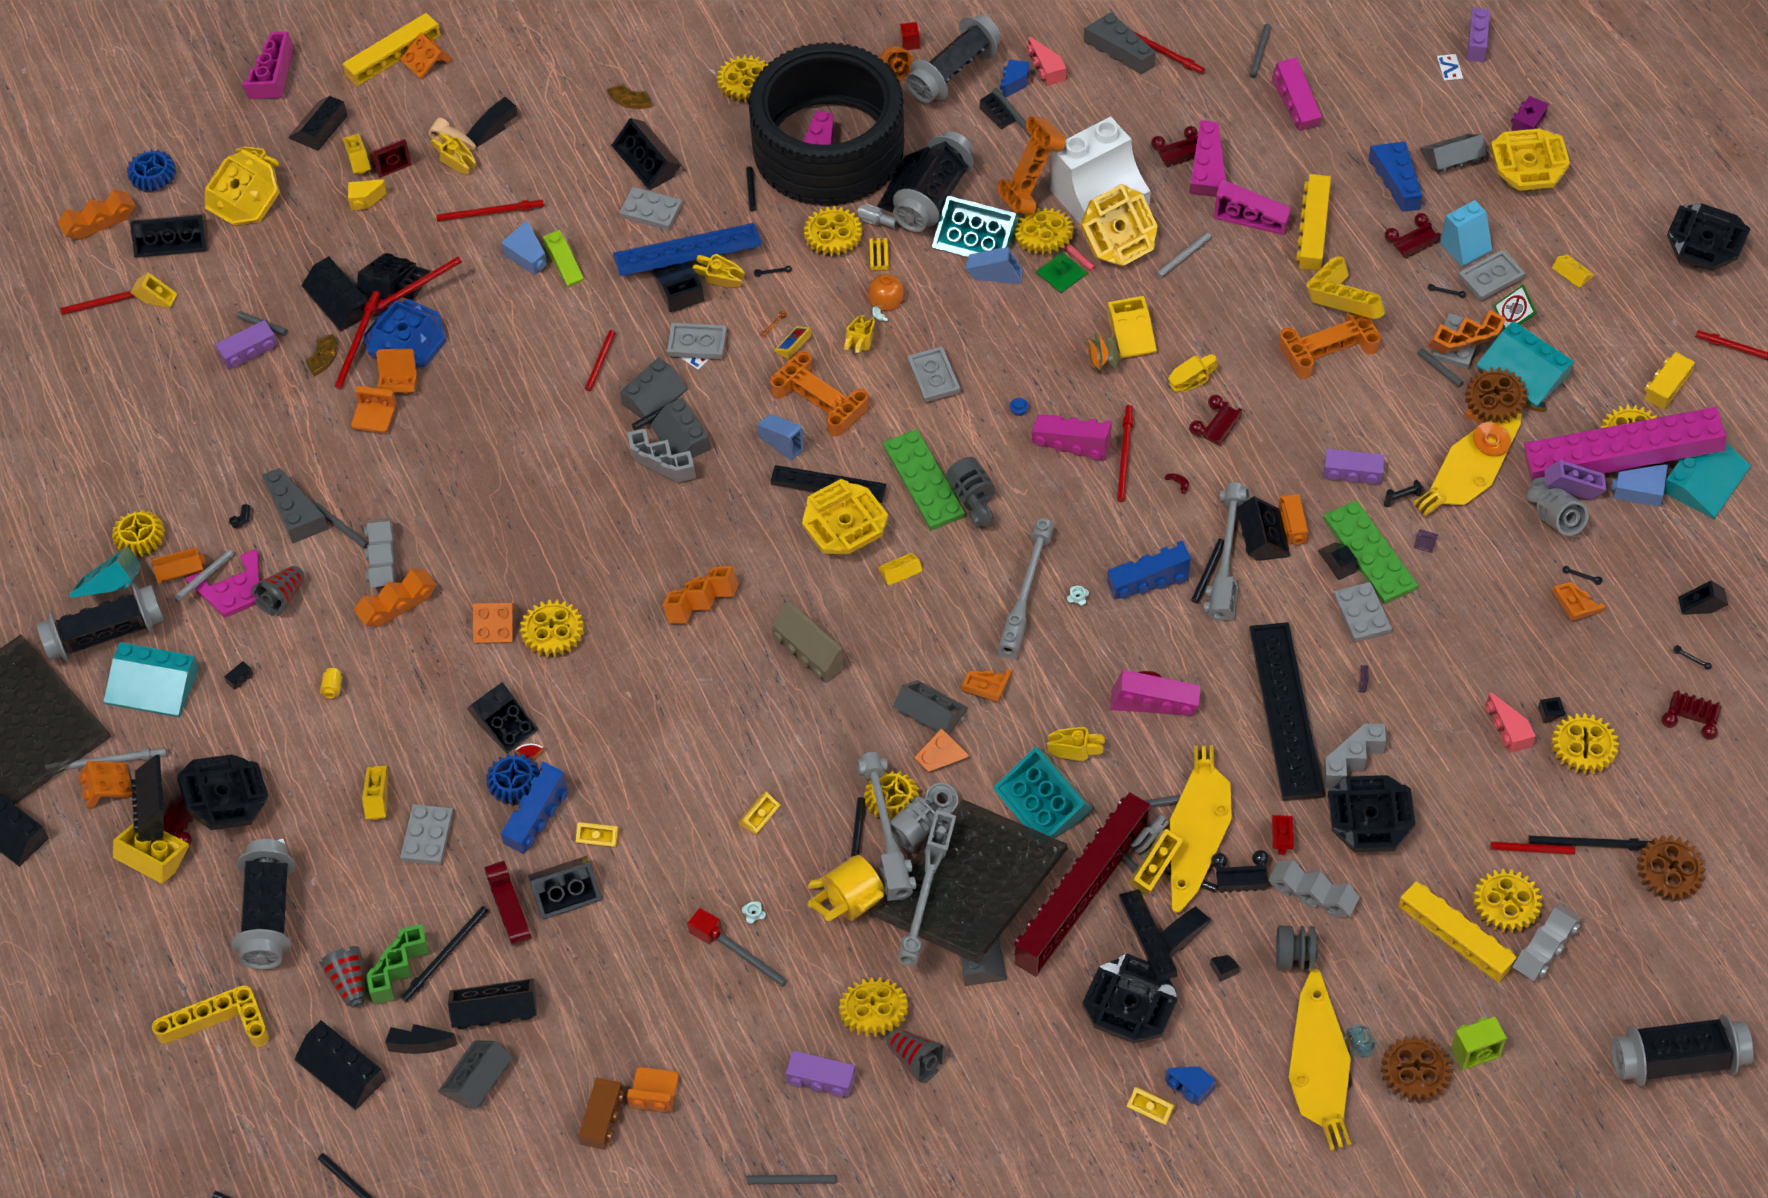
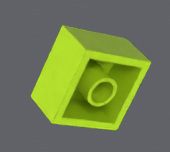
M1495 1016L1489 1019L1484 1017L1475 1024L1469 1026L1465 1024L1457 1028L1451 1045V1051L1459 1067L1464 1071L1501 1057L1507 1038Z

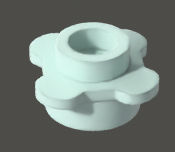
M1073 586L1070 588V595L1067 597V601L1069 603H1078L1080 606L1085 605V598L1089 595V591L1082 586Z
M758 901L750 902L742 908V913L746 915V922L749 924H753L754 921L762 920L766 917V913L762 911L761 903Z

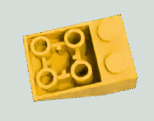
M1144 296L1108 302L1107 318L1121 359L1157 352L1149 310Z

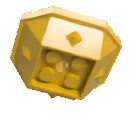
M1543 129L1503 132L1490 145L1497 174L1508 183L1510 188H1515L1518 191L1554 188L1570 165L1562 135H1554Z
M245 149L228 156L219 168L214 171L213 177L205 187V209L232 226L261 222L280 194L274 167Z
M1119 184L1089 201L1080 227L1096 259L1124 266L1154 250L1158 225L1143 194L1124 184ZM1116 222L1119 224V230L1115 227Z
M840 479L808 496L802 527L823 554L840 556L842 554H850L882 537L888 521V513L868 488Z

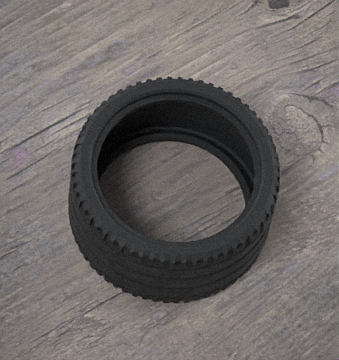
M818 42L813 45L812 43L807 46L802 45L800 48L795 47L793 50H788L785 54L782 53L779 57H775L774 61H770L768 66H765L763 71L759 72V76L755 78L749 96L752 150L757 169H759L763 179H766V182L771 184L773 189L776 188L777 192H782L784 196H789L790 199H796L798 202L803 201L806 204L811 203V205L819 204L820 206H823V204H827V206H831V204L839 205V203L846 204V202L861 200L862 197L866 198L869 194L880 190L881 186H885L886 182L891 180V176L895 175V171L898 170L901 164L905 142L903 94L899 79L896 77L893 69L887 63H884L883 59H879L877 55H873L870 51H865L863 48L860 49L858 46L853 47L851 44H835V42H824L822 44ZM825 103L844 104L864 111L876 121L862 135L846 142L829 145L799 141L778 128L791 114L812 105Z

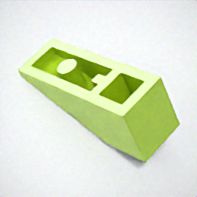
M560 230L543 236L545 251L566 286L570 287L584 281L568 243Z

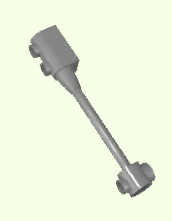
M1238 482L1228 483L1226 490H1221L1220 492L1221 502H1224L1225 506L1229 508L1222 562L1212 585L1207 586L1206 591L1207 596L1210 597V602L1204 603L1205 613H1208L1211 619L1218 621L1234 620L1238 586L1234 577H1230L1229 561L1237 507L1250 499L1249 488Z
M1041 518L1035 522L1031 535V540L1035 543L1019 599L1010 614H1008L998 646L999 657L1013 660L1018 658L1026 631V600L1042 546L1050 543L1054 524L1050 520ZM1004 648H1010L1012 651H1007Z
M868 752L863 754L856 764L858 775H864L865 779L872 781L886 840V854L880 855L879 863L887 901L905 899L913 893L912 889H916L915 877H909L908 872H912L911 860H905L904 855L893 838L879 779L884 775V771L887 770L886 758L881 759L880 754L877 752Z
M936 810L924 851L925 876L910 934L901 939L897 954V961L906 966H914L918 962L922 942L917 937L932 878L946 855L956 815ZM938 820H944L948 823H941Z

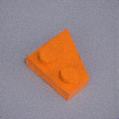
M1571 581L1556 585L1552 589L1553 594L1571 621L1601 613L1605 609L1604 604L1600 603L1598 605L1590 599L1591 595L1580 590Z
M986 670L984 672L968 671L961 685V691L999 702L1009 682L1012 670H1005V673H994L993 670Z
M941 728L919 750L913 759L929 772L967 758L969 755Z

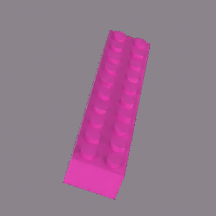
M1717 407L1527 442L1524 443V453L1532 481L1536 478L1545 477L1544 470L1559 460L1600 473H1608L1725 451L1726 434Z

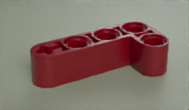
M503 860L484 867L490 889L511 945L513 946L532 939L511 883L505 861Z

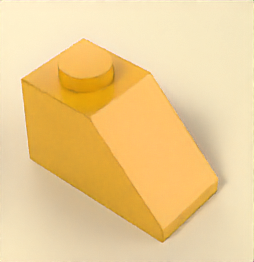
M384 179L348 182V201L351 210L369 209L387 194Z
M149 272L137 279L130 292L146 304L165 308L172 306L178 294Z

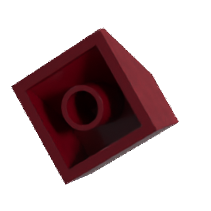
M405 139L368 152L371 165L379 178L412 165Z

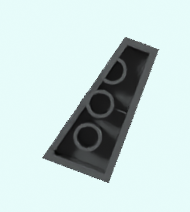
M1112 12L1084 28V43L1087 45L1092 44L1096 47V50L1110 54V57L1114 60H1121L1123 65L1142 75L1155 67L1156 52Z
M281 468L262 475L266 489L292 543L328 530L325 516Z

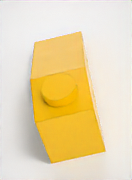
M360 134L343 137L342 140L353 174L366 173L371 168Z
M387 765L367 767L362 795L365 819L378 820L386 818Z

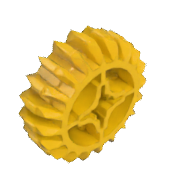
M143 509L140 512L134 510L132 514L127 512L126 517L120 516L121 521H115L112 539L119 551L128 546L135 556L140 555L143 558L145 553L150 555L151 550L157 551V546H162L165 528L162 520L156 514H152L150 510L147 512Z
M893 770L889 774L884 771V775L879 778L890 821L898 812L904 811V807L907 804H911L914 797L919 796L918 786L915 785L914 779H909L908 774L902 776L901 771L897 774H894ZM870 780L869 784L865 787V805L868 807V811L874 813V817L878 818L880 815L872 781ZM899 788L903 789L907 794H904V792L900 791Z

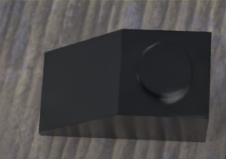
M1334 542L1318 550L1338 580L1355 573L1357 558L1347 545Z
M1712 580L1678 597L1683 615L1709 614L1728 605L1725 588Z

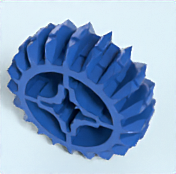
M151 149L150 152L144 150L143 154L138 153L137 157H132V161L129 162V167H127L128 178L133 187H136L138 191L143 190L144 192L149 190L152 193L156 189L158 191L160 188L166 189V184L171 185V180L175 179L176 174L175 163L170 155H167L165 151L160 152L159 149L155 152Z
M516 752L513 756L507 753L506 758L503 759L499 756V762L493 761V767H489L488 774H486V784L490 794L494 795L497 801L501 799L503 804L509 801V804L512 806L514 801H517L519 804L522 796L529 794L532 786L530 783L534 776L538 778L540 770L537 763L533 762L531 757L526 758L524 753L520 757H518Z

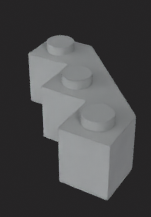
M646 428L627 433L634 461L678 483L696 479L690 451L671 455L668 440L649 444Z
M392 518L368 520L367 526H364L365 537L369 538V544L365 548V558L370 563L368 571H365L366 582H370V588L385 586L387 582H395Z
M1385 724L1362 725L1325 758L1323 769L1324 788L1335 787L1347 776V771H1364L1367 759L1366 754H1384L1386 744Z
M1293 860L1278 861L1268 880L1280 894L1287 897L1290 894L1301 898V903L1315 909L1317 906L1328 910L1327 914L1333 917L1351 916L1360 897L1348 883L1332 885L1323 873H1305L1299 867V864Z
M1562 904L1554 907L1546 923L1538 928L1530 944L1521 951L1513 968L1533 981L1539 977L1543 978L1548 972V966L1555 956L1559 957L1563 952L1564 944L1572 934L1576 935L1580 929L1581 924H1579V921L1582 917Z

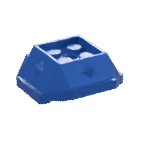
M410 299L395 301L378 316L364 334L368 355L377 358L376 353L379 349H413L415 364L418 368L426 367L446 342L439 312Z

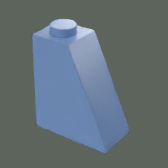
M527 221L501 242L503 255L533 275H536L547 265L545 252Z
M1009 247L969 254L968 262L966 263V270L974 280L1021 284L1023 268Z
M770 414L757 425L758 436L789 460H793L804 450L803 429L799 424Z
M1668 465L1619 472L1617 479H1613L1611 490L1614 491L1613 498L1660 507L1664 495Z

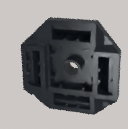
M1702 203L1688 206L1680 205L1668 230L1667 237L1678 260L1693 264L1695 267L1699 266L1714 271L1738 260L1750 233V228L1744 224L1738 215Z
M233 754L194 759L177 777L187 813L210 830L251 825L268 800V793L259 764L254 761L249 762Z
M1388 775L1346 776L1328 791L1332 832L1354 853L1396 851L1415 828L1411 788L1402 785Z
M1126 953L1118 959L1098 967L1082 1002V1007L1094 1028L1135 1044L1163 1036L1178 1002V997L1170 979L1157 982L1148 961ZM1132 1002L1134 1003V1005L1128 1006L1125 1003Z

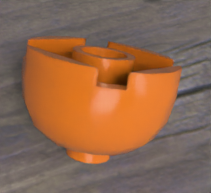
M892 46L885 49L879 59H883L884 63H887L893 69L899 82L905 79L903 77L907 74H910V65L914 58L906 49Z
M879 275L869 285L868 301L872 306L880 307V310L896 309L904 301L903 284L894 275Z

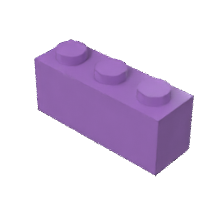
M1472 8L1467 49L1468 61L1484 62L1490 9Z
M263 320L215 344L219 357L227 369L230 370L273 349L278 344L275 334L266 321Z
M1327 449L1323 478L1381 484L1384 455Z
M1562 460L1557 461L1544 470L1546 487L1560 488L1571 495L1587 500H1592L1606 491L1603 473Z
M797 1051L792 1052L786 1071L787 1083H790V1085L794 1087H807L815 1092H828L835 1097H849L856 1076L855 1065Z

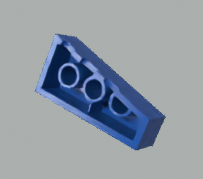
M1406 141L1370 146L1368 161L1376 168V173L1383 179L1385 187L1391 191V196L1402 212L1420 210L1422 193Z
M1184 541L1177 542V546L1171 549L1164 547L1160 549L1161 553L1156 555H1144L1136 563L1129 561L1109 569L1107 582L1114 600L1124 599L1138 593L1143 594L1154 589H1163L1169 585L1182 584L1188 581L1191 558Z
M544 761L539 767L542 769L538 778L534 776L530 783L532 786L529 794L522 796L519 803V811L513 812L501 833L503 844L522 854L533 846L538 833L543 832L548 819L555 815L558 805L568 795L564 771Z

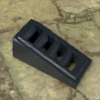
M993 92L980 99L979 109L1000 129L1015 122V118Z
M414 265L398 283V291L429 274L431 271ZM423 286L407 294L404 298L414 300Z

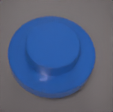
M1023 398L1013 399L1010 402L1011 412L1016 416L1024 415L1028 410V402Z

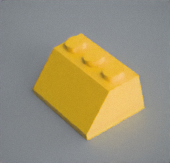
M133 823L113 840V858L163 884L176 873L189 844L165 831L164 840L138 841V833H134Z

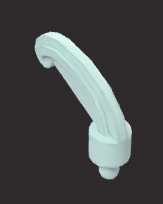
M875 305L872 311L873 317L881 322H887L888 319L885 318V315L881 314L880 307Z

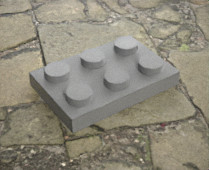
M632 187L619 211V217L670 230L683 202L681 199Z
M1501 250L1459 272L1458 278L1482 301L1524 279L1526 273L1504 250Z
M1449 313L1444 326L1456 331L1464 317ZM1477 345L1444 355L1434 350L1432 356L1438 361L1468 369Z
M671 323L667 356L723 359L727 326Z
M943 346L907 356V361L925 403L960 393V386Z
M1371 582L1333 592V597L1354 643L1391 633L1392 628Z
M412 805L400 856L401 862L442 865L454 813L453 808Z

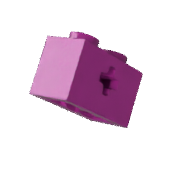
M1529 96L1525 102L1522 101L1520 104L1519 112L1513 114L1511 131L1537 129L1546 117L1549 104Z

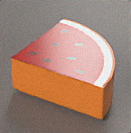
M535 743L523 744L515 749L519 756L524 753L526 758L531 757L533 761L544 751L541 745Z

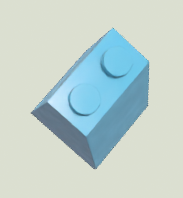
M1475 200L1446 215L1440 244L1462 267L1492 252L1487 213Z

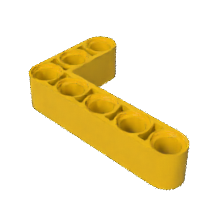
M1341 256L1330 259L1306 284L1313 303L1372 319L1380 318L1385 314L1379 294L1341 284L1349 276L1345 259Z
M244 985L162 1016L152 1024V1030L158 1042L167 1044L240 1015L248 1038L253 1046H264L269 1040V1034L254 994L250 987ZM248 997V999L241 1001L242 998ZM255 1014L252 1018H247L249 1015ZM261 1032L259 1035L253 1036L255 1033Z

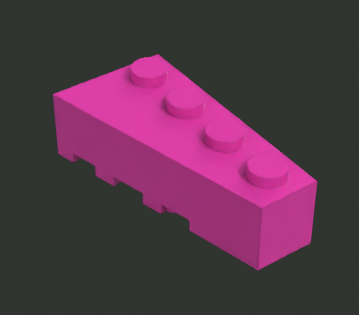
M287 31L270 33L262 48V54L255 60V67L248 73L249 78L247 81L244 80L242 84L248 99L282 97L294 47Z
M1297 57L1277 62L1271 80L1291 115L1294 125L1297 126L1299 131L1319 126L1322 116Z
M816 110L803 142L820 145L833 144V114Z
M1200 120L1189 193L1216 197L1221 180H1225L1218 122Z
M1222 179L1216 194L1214 219L1284 235L1290 219L1291 207Z
M1038 414L1032 429L1031 443L1104 461L1111 444L1112 421L1105 420V423H1097V419H1089L1086 422L1079 421L1076 417L1065 420L1062 416Z
M1122 670L1112 688L1110 710L1193 716L1199 707L1200 685Z

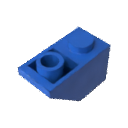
M1008 60V65L1004 66L1003 77L1005 78L1001 79L1000 90H1003L1005 97L1027 86L1029 62Z
M1199 1066L1168 1068L1165 1074L1167 1085L1173 1090L1177 1089L1189 1103H1194L1197 1106L1215 1089L1216 1079Z

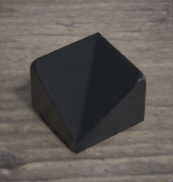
M1560 697L1540 700L1538 708L1543 723H1548L1565 716Z
M1229 955L1214 957L1210 961V966L1220 982L1239 973V965Z

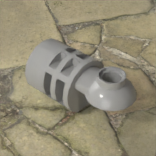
M1545 477L1536 478L1531 481V487L1527 491L1526 498L1528 501L1537 502V514L1541 520L1567 536L1575 535L1585 527L1588 522L1589 511L1584 503L1563 489L1546 487Z
M935 783L927 790L925 799L919 796L914 797L912 803L904 807V811L898 812L890 820L895 841L906 851L914 852L927 840L936 810L951 813L957 807L958 795L955 789L946 783ZM936 797H943L945 804L939 803Z

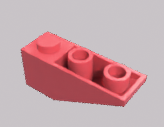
M1028 37L1026 50L1028 55L1032 56L1034 67L1038 68L1040 79L1044 80L1046 86L1065 81L1066 66L1061 57L1037 40Z
M1489 693L1487 702H1485L1486 710L1488 713H1491L1494 726L1501 733L1503 745L1508 747L1510 753L1533 747L1536 736L1529 721L1495 694Z

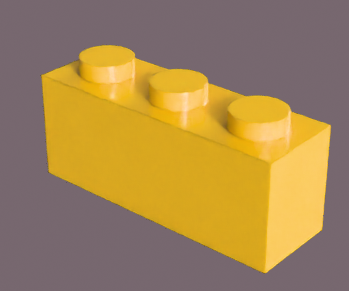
M1677 352L1671 358L1667 357L1663 364V369H1658L1654 375L1653 382L1649 381L1646 385L1644 400L1665 410L1692 374L1695 362Z
M1168 829L1161 831L1128 884L1137 890L1139 889L1144 895L1151 892L1183 840Z

